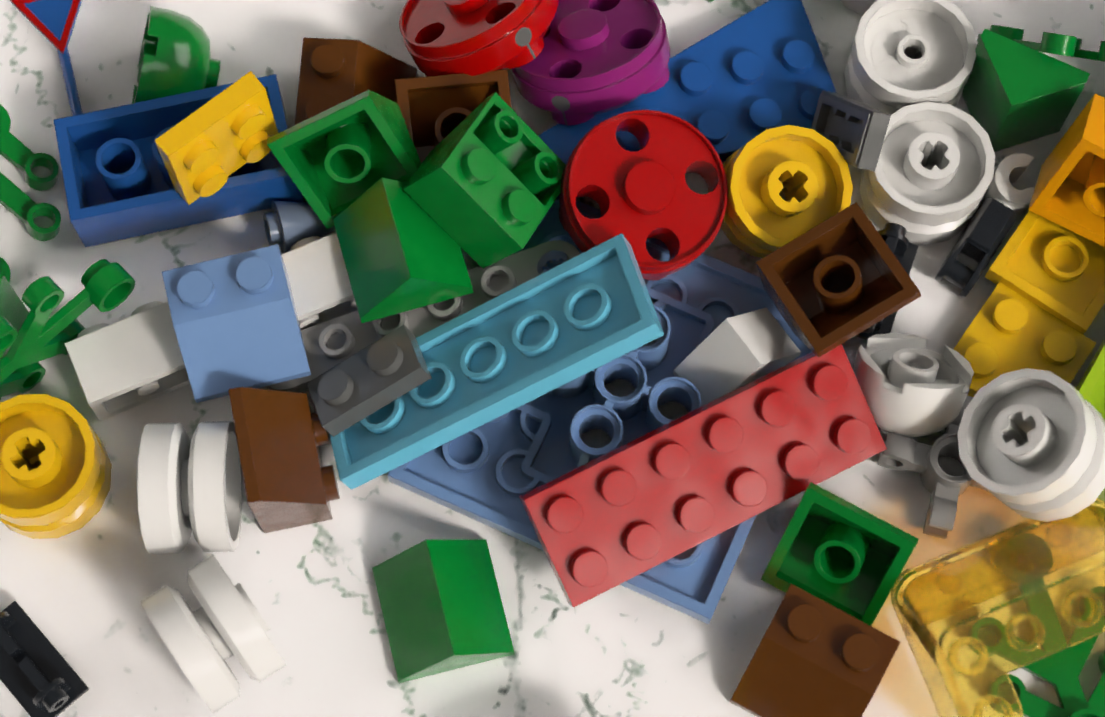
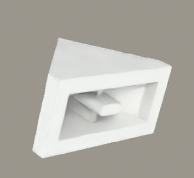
M762 308L726 318L674 369L673 374L676 377L687 379L696 386L700 392L701 406H704L788 364L800 356L801 351L767 308Z

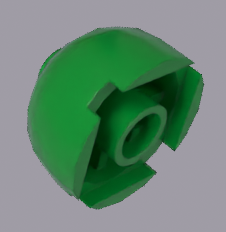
M153 6L150 7V14L147 17L137 66L138 86L134 85L132 103L217 86L221 60L211 58L210 39L202 26L190 17L178 12Z

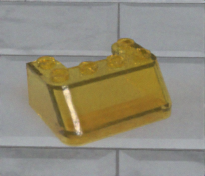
M1096 499L1094 503L1068 518L1048 522L1027 518L908 568L899 575L891 590V603L939 717H1023L1022 706L1008 673L1105 632L1104 501Z

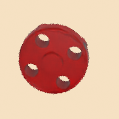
M408 0L400 15L399 29L408 52L419 70L426 77L462 73L476 76L505 68H518L534 60L544 48L543 37L555 16L559 0Z
M635 110L624 112L606 119L593 127L584 135L572 151L561 177L559 220L582 253L622 233L633 249L643 279L649 281L660 280L691 264L710 246L717 236L725 216L728 199L725 170L717 151L710 141L687 121L661 111ZM619 131L632 133L640 143V150L628 151L622 148L616 139V133ZM696 173L704 178L708 186V193L699 194L691 190L686 183L685 174ZM589 197L594 199L601 209V217L590 219L583 216L577 209L576 198ZM656 238L665 243L669 249V261H658L650 256L646 249V240Z

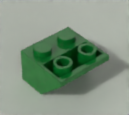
M494 92L430 151L403 190L484 269L525 247L561 192V177L565 163Z

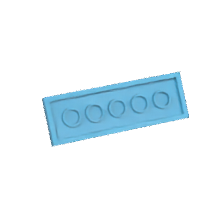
M621 233L417 337L416 340L432 378L333 437L329 433L340 481L353 490L663 336L664 332L633 249L625 236Z

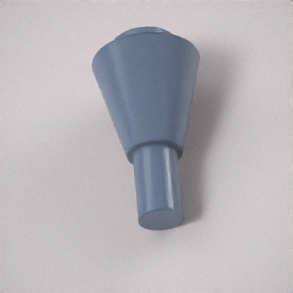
M272 200L271 212L263 214L268 243L270 246L278 244L282 254L289 252L291 247L302 239L312 236L322 237L335 230V226L326 229L308 202Z

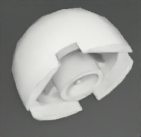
M888 333L869 337L865 349L862 345L859 346L853 371L874 420L882 432L886 435L887 433H896L913 438L936 433L948 427L958 417L968 395L974 374L969 361L956 350L947 346L944 348L943 355L925 349L928 340L926 338L916 335Z

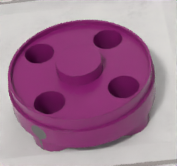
M559 0L555 16L543 37L544 48L542 52L528 64L518 68H511L517 90L525 100L538 108L550 111L553 120L559 124H581L590 120L596 114L620 108L637 99L642 94L654 92L667 83L670 76L668 67L670 44L666 25L658 6L653 0Z

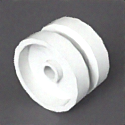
M949 0L875 1L860 18L845 68L844 77L848 97L888 115H892L904 106L926 101L950 104L956 107L962 95L964 85L971 74L976 57L975 49L977 44L973 26L963 11Z
M926 101L902 107L890 117L876 170L862 169L859 192L866 214L880 230L884 229L886 223H896L905 227L907 230L905 237L912 244L926 246L950 240L965 229L978 209L993 179L995 153L989 135L973 116L950 104Z
M1024 368L1001 374L980 388L964 409L957 433L959 457L975 482L1021 517L1044 522L1072 517L1094 503L1105 488V420L1101 413L1091 403L1086 401L1070 383L1051 371Z
M207 421L200 423L193 434L191 444L189 436L180 422L149 423L145 425L138 455L137 493L141 534L145 548L150 554L181 553L190 541L192 531L194 539L203 552H234L238 548L242 523L243 484L242 466L233 421Z
M212 554L187 571V583L202 607L193 612L181 593L176 588L167 584L140 602L157 633L208 708L215 714L240 697V684L225 660L235 655L249 677L258 682L264 681L285 667L286 663L266 635L270 628L240 582L234 586L214 554Z

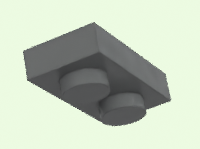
M402 325L309 381L307 386L321 426L334 437L432 377L415 335L405 325Z

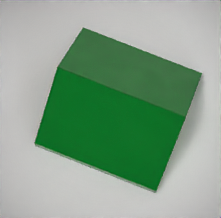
M984 29L975 49V61L968 81L964 85L962 97L970 115L988 133L993 150L997 152L1058 133L1083 90L1090 73L988 29Z
M367 90L267 138L268 147L326 229L333 227V219L381 177L408 183L421 165L398 103L371 90Z
M381 177L333 219L361 323L473 293V287L460 245L403 190L407 182Z
M810 482L761 580L787 593L790 585L793 584L872 626L919 539Z
M426 539L372 568L399 683L515 654L487 540Z

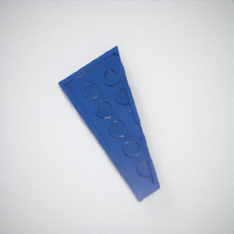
M769 0L671 57L668 62L669 80L660 89L642 94L632 102L615 110L596 114L584 123L577 125L558 123L538 136L566 164L572 151L584 135L602 121L628 111L654 110L677 116L693 125L710 141L721 161L725 162L730 155L766 129L785 125L811 129L822 90L837 92L802 0ZM627 131L616 133V139L622 148L628 151L640 150V143L632 133Z

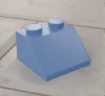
M278 244L162 271L173 327L196 403L228 396V389L261 388L311 375L287 269Z

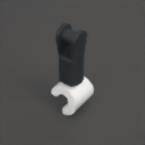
M1014 153L1006 156L994 170L993 179L984 194L985 199L981 202L934 278L935 280L941 282L944 278L962 289L959 293L960 296L965 298L1016 221V217L1025 213L1029 208L1035 188L1029 187L1024 190H1018L1011 183H1015L1033 160V156L1026 153ZM960 252L978 262L974 270L956 260Z

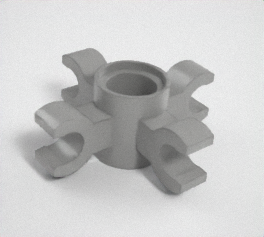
M971 396L966 397L958 417L945 428L944 435L939 437L932 446L919 443L901 434L887 433L884 442L887 449L880 452L877 465L893 470H909L920 473L922 484L932 494L924 522L923 534L946 539L948 531L951 532L953 530L958 497L969 486L984 489L970 477L959 457L957 433L964 409L973 399ZM951 456L956 458L963 466L964 475L951 476L945 473L939 466L938 457Z

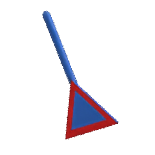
M10 0L57 49L72 116L83 114L68 51V44L82 0Z

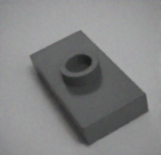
M822 90L811 129L833 142L848 164L856 168L875 171L891 115L842 94Z

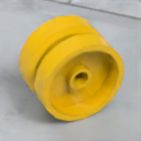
M794 125L766 129L730 155L723 164L727 178L728 199L725 216L720 228L733 245L750 256L764 258L851 204L853 184L848 163L833 142L813 129ZM781 191H783L785 195V200L782 199L779 195Z
M20 394L0 402V520L11 531L32 539L60 538L81 529L101 510L111 489L112 464L103 442L93 431L88 421L69 402L48 394Z

